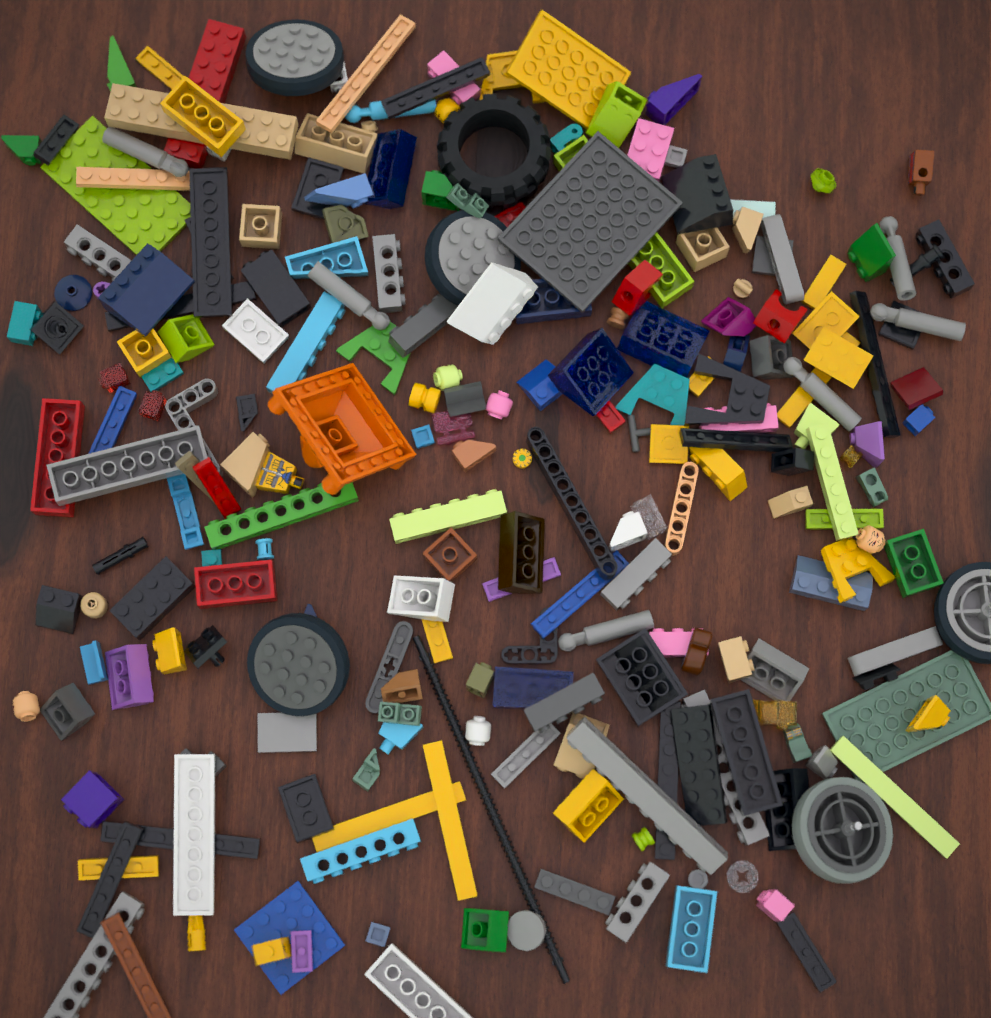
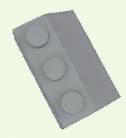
M758 639L747 656L748 660L752 659L754 671H751L752 676L741 679V681L786 707L803 683L809 668L763 640Z

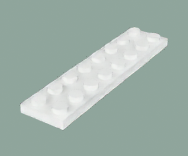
M175 754L173 915H214L215 754Z

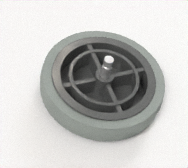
M847 777L822 780L805 791L793 813L792 834L797 852L812 872L827 881L834 883L860 882L879 871L890 854L893 828L889 812L878 794L861 781Z

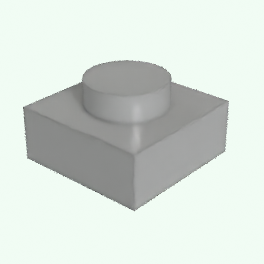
M670 145L664 165L675 168L684 165L688 150Z

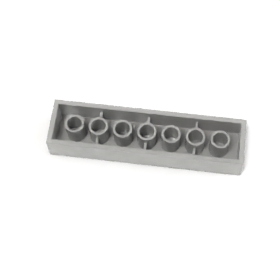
M198 425L48 464L47 469L55 501L59 506L184 474L176 466L175 462L188 451H191L200 461L208 458L201 429Z

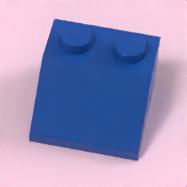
M544 360L517 381L519 387L539 411H542L570 389V382L548 360Z

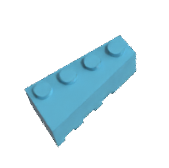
M357 236L285 257L292 279L309 278L307 277L308 273L318 261L338 277L368 276V270Z

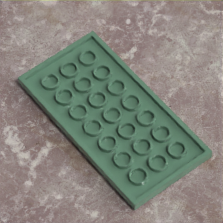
M951 650L899 675L898 679L887 681L821 714L835 742L841 736H844L876 767L884 772L990 720L991 702L969 660ZM934 695L938 696L951 710L948 714L950 719L944 727L940 726L935 729L909 733L905 731L924 702ZM851 771L854 779L863 782Z

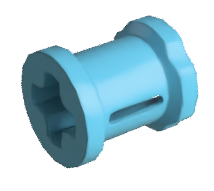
M264 538L255 541V544L258 545L257 560L274 559L271 550L273 539Z

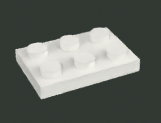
M248 298L233 313V316H230L222 325L229 334L262 363H265L290 337L288 333Z

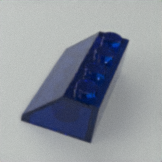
M402 129L378 134L367 178L373 195L368 198V202L363 204L388 209L403 207L416 148V136Z

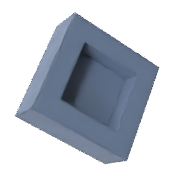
M371 922L366 942L385 947L391 927Z

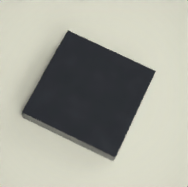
M894 300L891 304V308L917 311ZM884 321L878 335L913 350L921 332L895 326V323Z

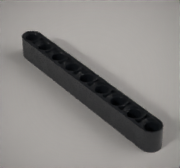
M532 427L527 433V446L599 576L604 580H611L618 569L613 555L544 431L539 427ZM537 435L540 440L534 441L531 439V436ZM545 451L549 454V456L542 457L540 455V452ZM554 467L558 472L551 473L548 469ZM565 484L567 489L561 490L557 485ZM573 500L576 505L569 506L566 501ZM576 517H583L585 522H577ZM585 534H593L594 539H587ZM600 549L604 555L597 556L594 550ZM610 566L613 572L607 573L603 567Z

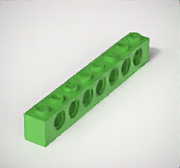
M353 482L346 484L340 490L341 494L338 497H332L331 494L325 492L322 483L317 485V488L311 490L310 488L303 489L297 495H285L281 497L280 501L265 502L260 508L251 507L246 509L245 513L239 515L237 513L230 514L225 520H213L208 523V526L204 527L212 550L223 549L358 502ZM320 495L323 497L322 502L314 503L313 498ZM297 502L305 503L304 508L301 510L295 509V504ZM285 508L286 514L278 516L277 510ZM266 514L268 515L267 521L259 522L260 515ZM243 521H249L250 525L248 528H240V524ZM225 527H231L232 530L229 535L222 534V530Z

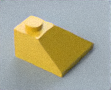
M934 695L924 702L905 731L909 733L935 729L940 726L944 727L950 719L948 714L951 710L938 696Z

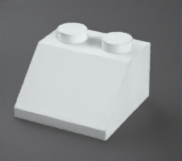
M630 511L622 515L623 518L620 519L609 545L611 553L645 540L647 530L639 512L634 513Z

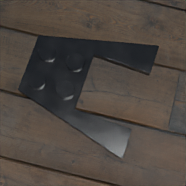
M698 354L694 374L732 381L726 413L688 406L684 426L695 424L704 426L708 424L763 423L770 385Z

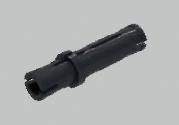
M142 536L129 545L125 544L122 549L92 564L96 574L99 575L129 557L133 558L134 554L148 548L149 545L145 538Z

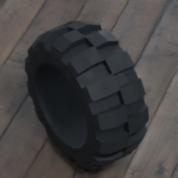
M483 94L482 100L475 101L474 98H470L461 103L460 109L457 112L452 111L443 122L444 128L439 132L437 142L438 166L442 174H445L452 186L458 183L471 196L475 193L478 194L489 205L487 209L493 210V206L503 205V209L516 206L518 200L522 198L524 200L529 199L537 191L538 185L544 182L551 159L548 129L545 124L541 123L540 115L531 106H522L520 99L507 95L506 99H499L497 94ZM483 128H505L514 132L522 139L528 150V155L523 164L508 175L501 177L483 176L472 171L461 158L460 151L468 137Z

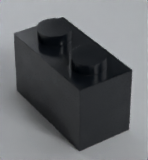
M793 448L771 454V473L791 476L813 471L814 451Z

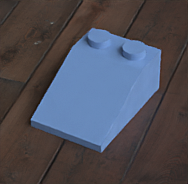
M365 173L315 189L306 195L304 199L305 201L332 206H352L353 209L368 202V198L373 195Z

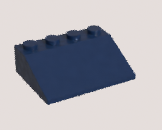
M147 243L98 299L105 310L146 337L195 281L162 252Z

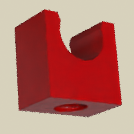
M644 260L623 279L611 302L630 316L650 298L652 294L649 290L661 279L663 273Z
M776 289L761 308L753 324L785 344L808 309L803 306L797 311H790L784 308L779 302L782 293Z

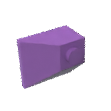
M882 422L857 426L852 430V433L849 434L850 444H853V450L870 465L878 467L885 459Z

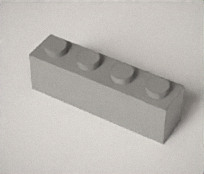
M655 538L601 591L600 595L616 611L620 607L624 609L631 602L629 598L633 594L637 596L644 589L642 585L647 580L651 582L658 575L656 571L660 567L664 569L671 562L669 558L672 556V553Z

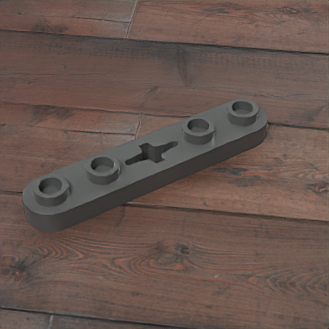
M399 622L394 627L366 698V708L373 714L379 713L380 702H383L381 688L399 672L413 636V627L408 622ZM394 658L392 666L395 669L394 671L390 670L388 676L385 677L387 669L384 665H388L391 659Z

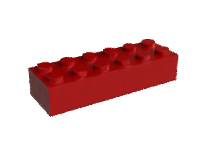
M42 398L30 509L35 515L74 518L75 502L62 506L56 503L47 465L80 456L85 406L81 401Z

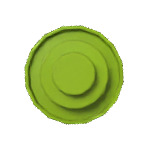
M817 168L812 172V186L817 192L831 193L836 188L834 176L829 171Z

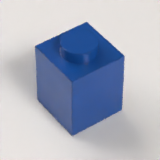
M921 404L902 424L914 436H917L935 418L933 416L934 413L929 407Z

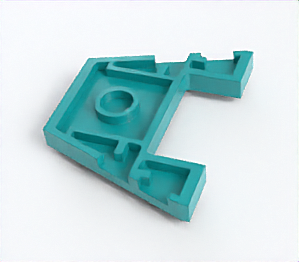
M654 364L615 408L631 415L638 398H642L673 412L674 417L670 425H684L690 379Z

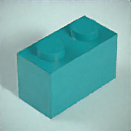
M14 302L7 332V338L10 342L33 346L34 340L36 341L38 337L29 329L42 315L41 309L37 305Z

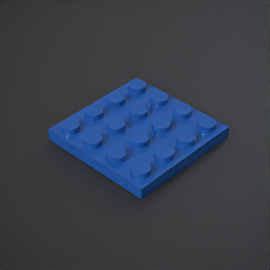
M299 881L234 929L252 956V945L289 937L291 945V931L312 930L313 970L345 946L342 939ZM292 957L259 965L280 995L310 973H292Z

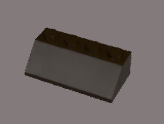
M517 511L501 515L498 590L513 594H541L543 592L544 518Z

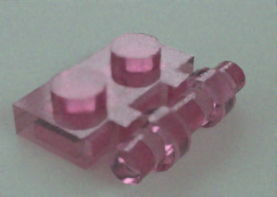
M448 411L432 414L435 433L443 432L444 434L443 437L437 438L438 445L452 444L451 442L460 440L464 442L470 438H475L474 430L466 431V427L473 426L470 413L452 417L449 416ZM456 429H460L461 432L452 435L449 434V431Z

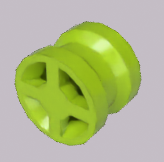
M643 827L639 833L631 835L641 852L645 850L646 846L655 844L646 827Z

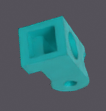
M571 124L550 139L551 150L556 154L582 137L583 131L581 126Z

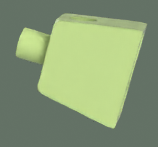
M810 403L794 431V434L799 437L794 446L805 450L810 445L806 433L808 427L828 422L832 434L840 424Z

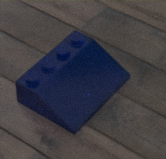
M646 301L634 312L622 334L617 350L651 366L657 364L687 378L710 330Z
M599 328L588 333L548 374V377L558 391L591 416H595L634 372L604 329Z

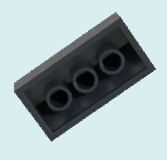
M807 768L773 771L783 806L765 810L766 827L770 835L767 837L769 851L796 849L792 834V818L799 799L809 789Z

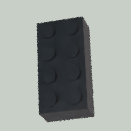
M165 556L109 611L138 640H141L196 586Z

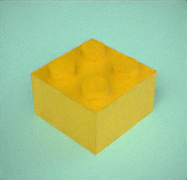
M154 328L146 337L134 330L117 341L140 378L172 358Z

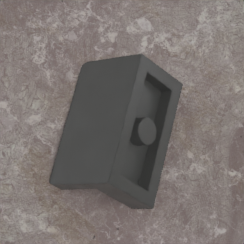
M481 381L443 389L450 417L486 409Z

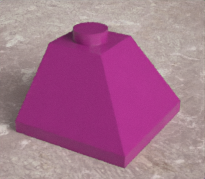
M727 297L701 320L702 324L726 336H746L756 327L753 324L755 317L750 308L730 297Z

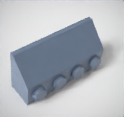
M797 555L789 593L865 611L870 603L873 576L871 573L863 572L846 579L856 595L852 599L840 603L837 598L839 593L833 587L832 582L834 580L831 572H828L825 562Z

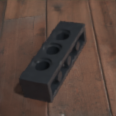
M938 219L919 228L915 234L918 245L922 246L926 253L933 248L930 241H936L945 256L944 258L947 260V263H943L938 259L932 264L934 274L938 279L940 278L945 294L949 295L952 299L971 290L975 283L940 220ZM948 273H953L956 279H951Z

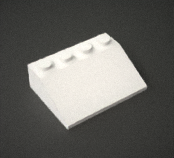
M491 262L449 317L447 323L481 342L494 345L500 339L505 329L511 325L516 315L521 312L526 302L534 295L538 286L526 273Z

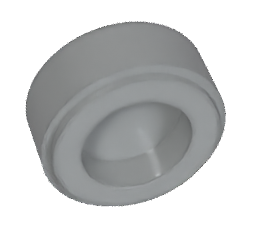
M693 870L688 875V884L692 888L703 889L708 883V876L702 870Z

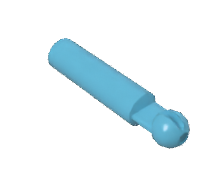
M433 100L396 117L435 112L436 101ZM381 101L370 102L368 108H360L354 105L345 116L346 120L351 123H356L366 116H370L372 120L388 119Z

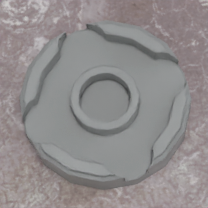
M523 910L511 916L508 921L507 936L513 946L519 950L529 951L534 950L544 941L546 926L540 915L530 910Z

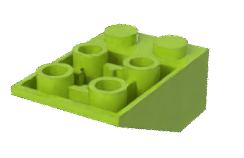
M618 81L608 84L586 134L593 137L599 131L619 148L640 117L647 99Z

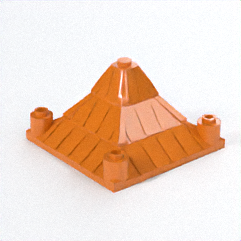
M354 363L278 387L272 392L273 396L268 401V407L272 413L282 415L287 411L301 434L300 445L305 463L312 468L323 467L327 470L329 474L322 480V487L325 492L331 495L337 494L346 484L388 467L397 470L406 461L413 459L417 455Z

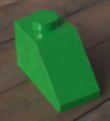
M1 135L4 144L22 163L26 165L42 163L33 156L34 151L42 142L39 136Z

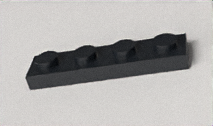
M792 912L787 915L782 922H776L819 993L837 983L795 913Z

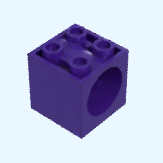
M89 770L61 800L65 803L63 807L69 813H74L79 817L77 821L85 828H98L125 799L97 772Z

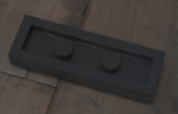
M63 114L34 151L33 156L49 166L67 144L71 136L77 131L79 124Z

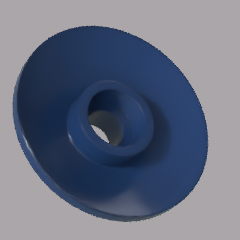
M68 275L57 283L54 295L56 302L65 310L78 311L86 307L90 302L92 288L84 277ZM74 288L75 292L70 294L69 290Z

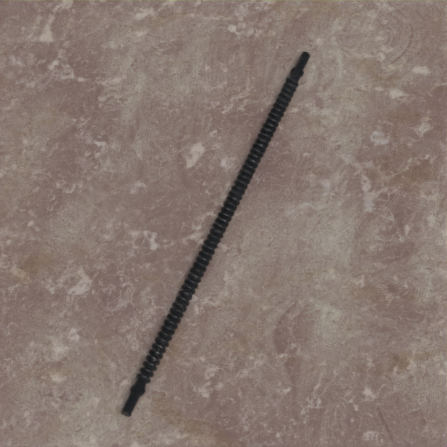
M420 635L415 636L413 641L420 654L418 656L419 660L424 663L425 667L423 669L427 670L426 675H429L430 685L434 686L432 689L436 691L435 695H438L439 705L443 706L441 710L445 711L444 716H447L448 726L452 727L450 731L454 732L455 742L459 743L457 747L461 748L462 757H465L464 762L468 764L466 767L470 768L471 778L475 780L473 783L477 784L475 788L479 789L480 799L484 800L482 804L486 805L487 815L491 816L489 820L493 821L494 831L498 833L496 836L500 837L498 841L502 842L503 852L507 853L505 857L509 858L510 868L514 869L512 873L516 874L517 884L521 885L519 889L523 890L524 900L528 901L526 905L530 906V911L537 913L543 919L545 916L541 915L540 905L536 903L538 900L534 899L533 889L529 887L531 884L527 883L526 873L522 871L524 868L520 867L519 857L515 855L517 852L513 851L512 841L508 839L510 836L506 835L505 825L501 823L503 820L499 819L500 814H497L496 804L492 803L494 799L490 798L489 788L485 787L487 783L483 782L484 777H481L480 767L476 766L475 756H472L473 751L469 750L471 746H468V741H465V735L463 736L462 734L464 731L460 729L462 726L458 725L457 715L453 713L455 710L451 709L452 704H449L448 694L444 693L446 689L442 688L441 679H438L439 674L435 672L437 669L433 668L434 663H431V655L426 651ZM546 926V935L543 943H546L547 946L545 948L549 949L548 954H551L552 964L556 966L561 980L565 984L570 981V978L563 965L564 959L558 953L559 948L555 947L557 943L553 942L552 932L548 931L550 927Z

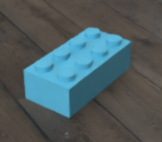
M675 886L666 967L708 972L717 891Z

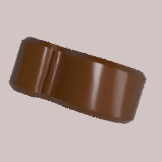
M694 628L685 658L682 661V671L697 676L700 675L711 644L712 632Z

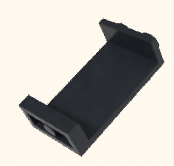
M272 249L262 252L255 261H249L243 265L241 269L244 278L246 277L275 319L276 324L281 328L311 309L309 301Z

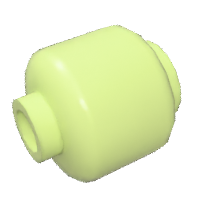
M453 364L440 366L433 373L434 384L442 391L445 388L459 386L460 381L463 379L461 370L457 369Z

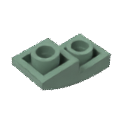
M458 183L453 186L446 197L461 210L477 218L483 217L489 207L478 194L475 193L471 196Z
M380 702L378 721L420 726L422 706Z

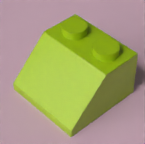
M194 314L169 319L158 331L175 363L191 360L215 345L200 319L195 318Z

